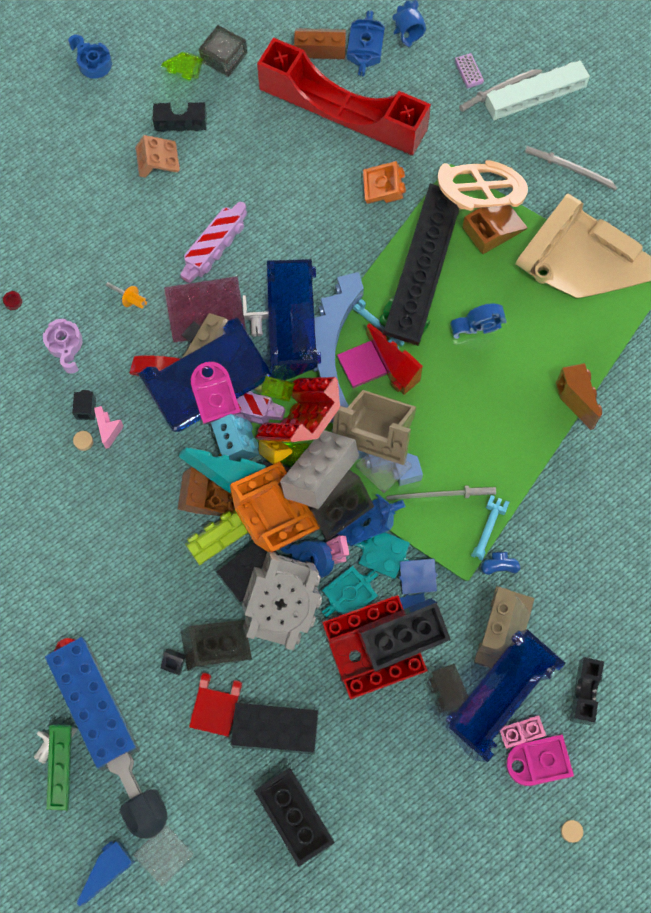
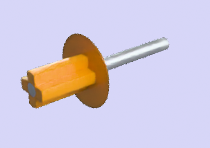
M109 282L106 283V286L123 295L122 304L125 307H130L134 304L142 309L144 305H147L146 299L138 295L139 291L136 286H130L124 291Z

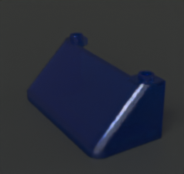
M312 259L267 261L271 384H280L318 367V364H321V352H317L312 284L313 278H316V266H312Z
M237 317L226 322L223 328L224 335L161 371L156 367H146L138 373L153 402L173 432H180L202 419L191 386L192 373L200 364L215 362L222 365L229 374L236 399L271 378V372ZM204 368L202 375L207 378L211 377L213 370L211 368Z
M528 629L522 632L518 630L511 637L512 643L456 712H451L445 720L447 730L474 761L489 762L494 755L491 752V748L496 749L498 746L493 739L540 680H550L551 674L555 670L560 671L566 664Z

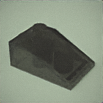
M348 470L320 508L312 507L310 511L325 539L328 541L371 510L374 505L361 478L351 470Z
M245 620L194 625L182 630L181 636L184 655H186L187 671L251 660L249 640L246 637L243 626Z

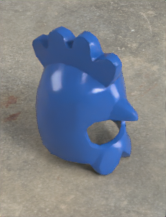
M408 0L404 3V6L399 5L397 13L392 17L396 24L393 33L395 35L401 32V41L407 47L412 46V42L420 39L426 31L425 21L417 10L419 6L417 0H413L412 3ZM405 32L409 33L408 38L404 37Z

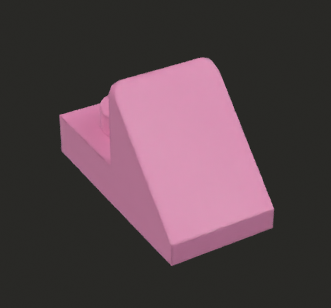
M102 406L96 407L94 410L102 443L107 449L110 448L124 425L121 420L111 422L108 412H104Z
M338 536L326 542L332 549L330 552L334 564L347 561L346 556L350 554L346 536Z

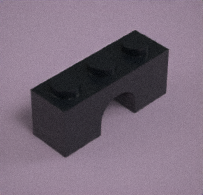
M205 102L188 103L187 111L179 115L172 112L171 103H153V125L155 131L207 130Z
M583 657L579 661L570 718L571 722L589 726L596 723L598 709L596 694L599 683L602 681L604 661Z

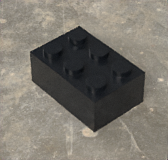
M255 543L216 571L219 579L241 607L254 567L262 569L267 555V551Z

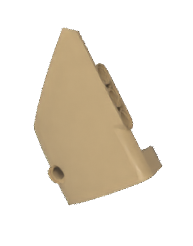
M569 193L562 199L516 262L518 267L535 277L538 283H546L575 298L607 293L651 281V256L642 251V245L602 219L596 220L582 210L583 203ZM540 270H545L548 274L542 276L538 272Z

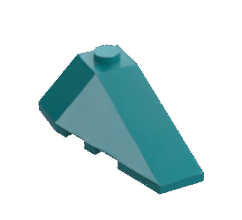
M188 447L182 450L178 456L229 493H231L230 485L266 467L265 465L242 458L241 462L230 460V456L227 455L214 457L210 452Z

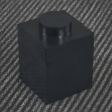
M89 390L74 392L72 414L75 419L95 420L94 408H96V397L94 393Z

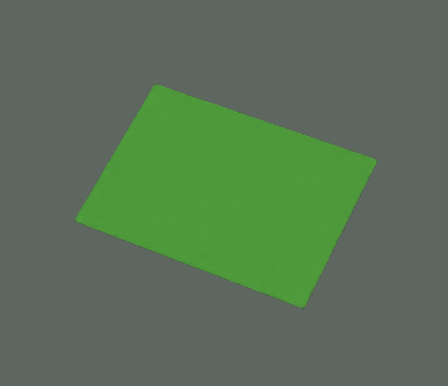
M459 174L453 179L455 184L476 183L474 177L470 174ZM438 179L436 180V182L434 183V185L439 186V185H438ZM490 189L495 198L506 197L501 192ZM482 190L460 191V193L466 196L487 200ZM425 196L361 279L364 287L361 299L366 303L365 309L378 320L389 300L395 296ZM521 204L512 208L527 226V230L485 254L480 252L462 228L464 217L479 208H474L472 211L459 209L427 319L431 320L430 324L422 335L419 346L404 342L405 344L402 347L399 346L401 352L406 350L423 366L420 382L405 395L400 391L397 392L392 387L388 375L352 389L337 359V355L370 341L366 334V327L370 322L354 309L349 313L340 331L335 351V367L338 382L348 405L354 401L362 390L416 407L415 417L410 425L411 433L408 453L418 457L423 472L421 481L399 486L398 480L395 481L393 478V469L372 474L371 470L366 468L364 458L357 459L339 482L340 487L337 497L353 508H357L378 499L376 494L383 497L389 504H393L401 499L387 500V496L464 490V486H469V488L496 487L493 503L496 504L498 498L502 499L500 506L503 507L505 501H508L509 505L505 515L498 514L485 547L486 553L484 558L578 419L575 413L561 400L556 381L562 368L585 363L586 368L591 372L590 381L592 387H595L597 390L651 310V281L607 293L575 298L546 283H538L535 277L516 265L518 258L547 221L544 217ZM540 270L538 272L542 276L548 274L545 270ZM494 303L503 306L507 323H502L501 329L484 334L483 331H477L476 334L460 333V338L455 339L453 337L450 323L454 319L466 317L472 309L481 305ZM308 350L271 397L273 403L285 407L286 411L282 420L288 417L292 406L298 403L288 394L292 382L298 378L319 377L318 372L313 370L311 361L314 358L313 355H309ZM269 419L268 423H281L282 420ZM252 422V434L255 438L259 433L258 429L261 424ZM330 422L325 431L332 433L333 422ZM314 439L283 442L292 449V453L282 461L292 467ZM464 495L402 499L406 507L395 511L394 525L389 531L400 539L409 542L412 547L430 559L434 558L436 563L462 580L469 581L483 561L479 560V557L475 556L474 558L471 555L474 548L478 546L491 510L486 508L491 495H471L469 498H465Z

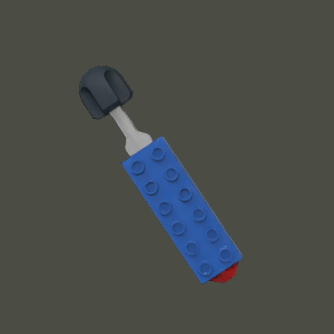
M83 637L77 640L71 638L62 639L56 644L54 652L45 656L51 672L96 767L102 771L109 768L110 772L119 775L130 800L120 808V814L126 827L138 838L148 839L154 837L163 830L167 820V811L158 790L151 789L142 793L132 773L134 766L132 755L140 751L139 746L89 643Z

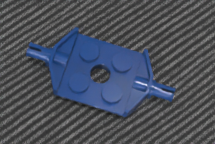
M370 10L367 11L365 19H357L351 23L347 60L359 66V76H361V72L362 76H365L366 67L381 62L385 27L380 21L373 20L374 12L371 11L370 13ZM367 37V38H369L370 40H369V41H363L362 38Z
M376 494L378 499L345 513L340 509L334 529L324 532L326 540L335 536H346L347 544L353 546L389 531L394 525L395 511L405 508V503L401 499L398 502L389 504L383 497ZM366 520H371L368 526H363Z

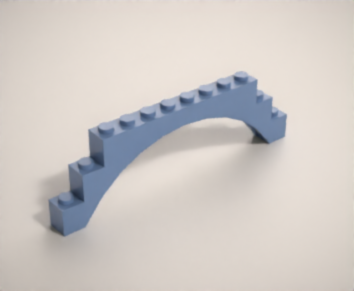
M359 272L337 277V285H335L337 295L321 298V306H318L320 316L304 320L302 333L304 339L308 338L307 350L309 355H313L312 367L314 372H318L319 377H336L338 379L335 367V351L339 334L349 313L353 310V306L363 297L364 287ZM338 382L340 406L348 408L349 405ZM358 450V459L364 458L366 468L370 469L372 474L393 469V478L395 481L398 480L399 486L422 480L423 472L417 456L407 453V460L404 465Z

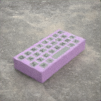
M471 53L455 58V64L467 88L483 84L484 80Z

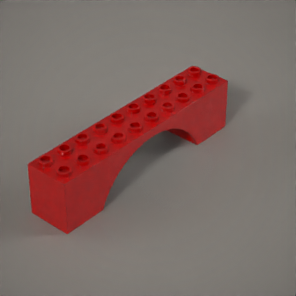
M274 37L257 62L260 90L412 156L428 130L431 104L401 91L386 98H369L352 93L323 75L310 61L304 50Z

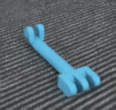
M360 299L358 304L353 306V309L383 333L385 327L365 309L366 303ZM387 336L390 338L389 343L394 341L401 347L405 344L404 341Z
M493 495L490 496L486 506L487 509L491 510L478 546L474 548L471 555L474 558L475 556L479 557V560L484 558L486 553L485 547L498 514L505 515L509 502L505 501L503 507L500 506L502 501L500 498L494 504L495 496Z

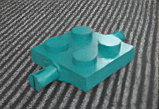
M385 532L369 538L366 542L362 541L360 544L354 545L363 549L359 565L370 570L374 569L377 573L394 580L400 570V561H409L406 559V553L410 543Z
M351 566L322 590L330 603L327 608L321 611L322 614L327 618L334 611L344 615L368 606L378 598L370 584L372 580L379 576L378 573L373 569L364 576Z

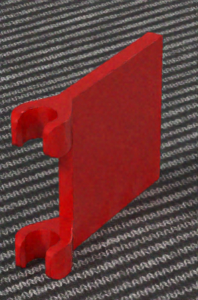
M203 673L189 728L229 737L234 719L235 703H238L242 682L235 680L232 685L231 694L208 689L211 675Z

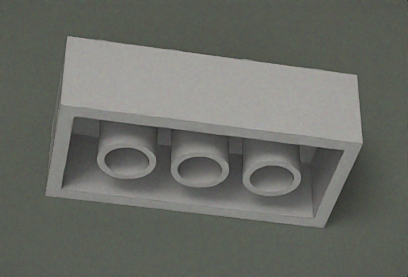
M324 430L318 439H314L280 481L284 497L319 509L358 459L359 454L356 440Z

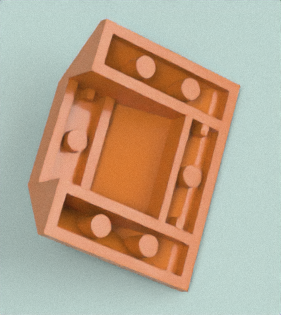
M281 462L230 485L235 511L254 543L271 553L321 528L307 505L284 497L280 481L287 472Z

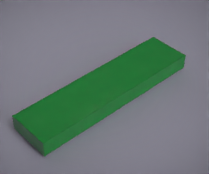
M51 724L49 726L46 810L67 811L69 809L72 725Z

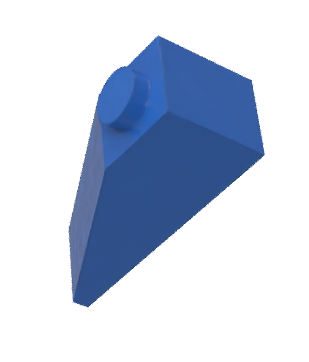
M111 841L102 848L103 853L99 855L77 901L79 906H84L135 863L120 842L116 841L113 843Z

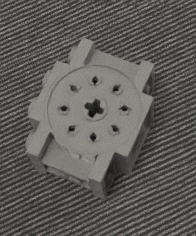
M267 552L262 569L256 567L253 569L242 603L244 615L246 616L243 625L246 637L251 639L258 637L283 644L285 648L294 650L295 644L298 645L301 639L300 631L308 633L309 628L313 627L315 623V609H319L322 597L317 589L320 575H318L319 572L314 563L307 561L304 563L277 555L276 552Z

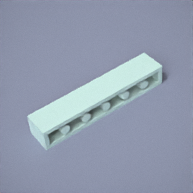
M581 60L571 62L566 66L554 68L544 74L540 73L530 79H523L516 84H510L502 89L489 92L486 95L485 106L492 119L496 120L585 88L590 76Z

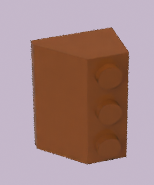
M296 28L294 46L304 50L309 59H345L346 29Z

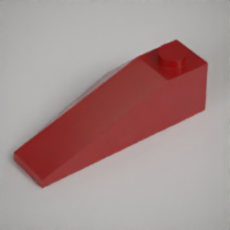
M369 323L366 327V334L387 371L391 385L397 392L400 391L405 395L420 382L423 366L406 350L401 352L397 343L394 341L389 343L386 336Z

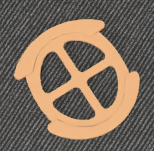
M486 160L485 164H469L452 168L449 164L445 163L438 172V185L448 199L457 204L460 209L472 211L474 208L504 205L517 207L523 204L527 196L528 188L523 177L515 170L498 162ZM479 173H495L506 180L486 182ZM459 174H472L476 183L455 184L453 179ZM510 187L513 190L503 198H495L490 189ZM482 190L487 200L472 198L460 193V191Z

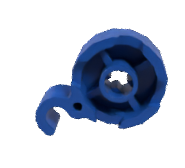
M80 35L70 36L68 41L71 50H74L76 47L78 49L77 64L80 72L84 76L93 79L107 75L112 67L108 48L99 42L98 44L91 45L90 42L85 43Z
M493 303L476 307L466 317L454 319L450 324L453 337L458 339L460 338V333L476 334L477 331H483L484 334L494 332L501 329V324L507 323L503 306Z
M310 540L294 545L290 543L280 548L286 554L291 553L293 560L306 563L307 561L313 563V557L320 579L328 576L333 569L334 561H332V554L330 552L332 549L321 540Z

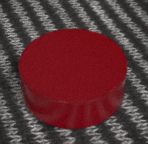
M9 291L3 296V303L7 309L16 310L22 305V298L18 292Z

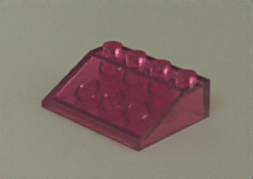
M238 276L164 287L173 342L186 341L187 339L182 336L183 332L193 321L202 326L209 313L224 317L241 331H246Z

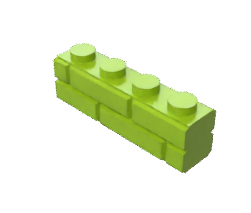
M235 510L222 514L220 516L221 520L215 524L214 522L207 524L203 528L205 531L199 535L194 533L187 538L188 542L185 543V546L198 565L203 564L248 533Z

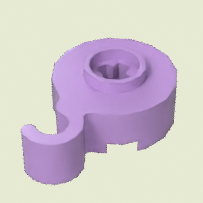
M66 319L54 320L48 324L49 327L45 333L43 332V342L50 354L60 358V363L65 372L70 374L76 373L79 370L76 363H68L74 360L75 354L81 349L83 343L82 335L75 323Z

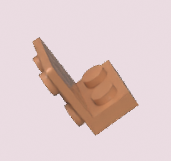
M143 135L136 145L139 176L146 178L153 168L179 172L176 142Z

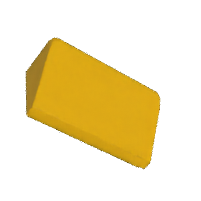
M259 440V454L272 464L282 461L292 453V449L282 441Z

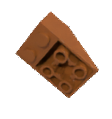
M510 205L479 208L464 217L462 227L482 254L527 230V226Z
M585 363L563 367L556 381L560 398L590 430H593L602 416V408L600 404H597V392L595 387H592L590 381L591 372L586 368Z
M193 467L183 472L178 510L221 516L227 511L233 512L235 510L232 493L227 492Z

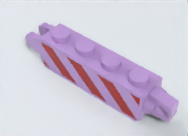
M244 202L236 203L232 209L228 207L223 208L184 255L186 266L180 274L183 280L191 283L197 276L202 278L205 273L210 271L215 260L220 259L223 250L232 244L236 234L241 233L244 228L243 220L247 215Z
M184 387L187 396L195 399L193 390ZM233 387L241 412L236 414V416L261 425L269 422V419H283L286 411L285 407L273 403L270 396L266 394L258 395L246 389L238 390Z

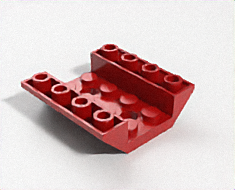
M317 377L294 380L288 394L298 403L292 406L291 413L281 423L266 422L262 424L255 438L257 440L283 442L318 439L340 409L338 379L336 377Z
M398 595L322 622L331 652L350 700L427 672L421 653L376 672L369 664L357 628L403 610ZM352 652H358L361 655V659L358 662L350 660L349 655Z

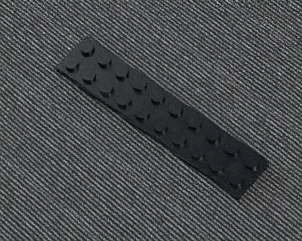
M432 183L429 184L383 331V335L419 346L460 209L457 204L444 195L439 186Z

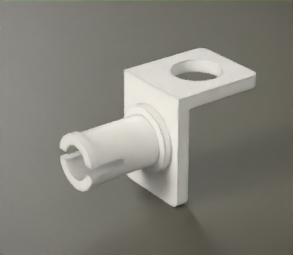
M243 295L244 319L251 321V336L256 337V329H258V337L263 336L262 320L269 319V312L247 313L246 295Z
M72 727V737L77 731L76 727ZM38 731L37 735L43 738L44 742L36 755H34V758L36 760L39 759V762L45 764L48 759L49 734Z

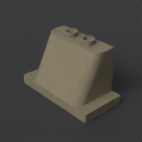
M362 390L348 408L340 406V409L334 416L332 433L355 439L359 451L404 465L407 460L411 433L410 425L415 417L416 407Z
M496 586L490 605L492 611L483 642L479 643L474 660L475 664L512 676L514 675L535 598Z

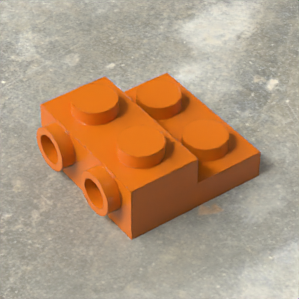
M397 161L363 170L364 193L367 204L380 200H385L388 203L403 199L406 187L402 182V178L405 177L403 167H400Z

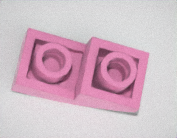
M539 715L499 728L506 749L547 736Z

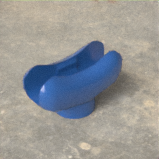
M492 552V559L485 560L481 565V570L486 575L498 571H508L515 574L520 570V564L516 559L508 558V552Z

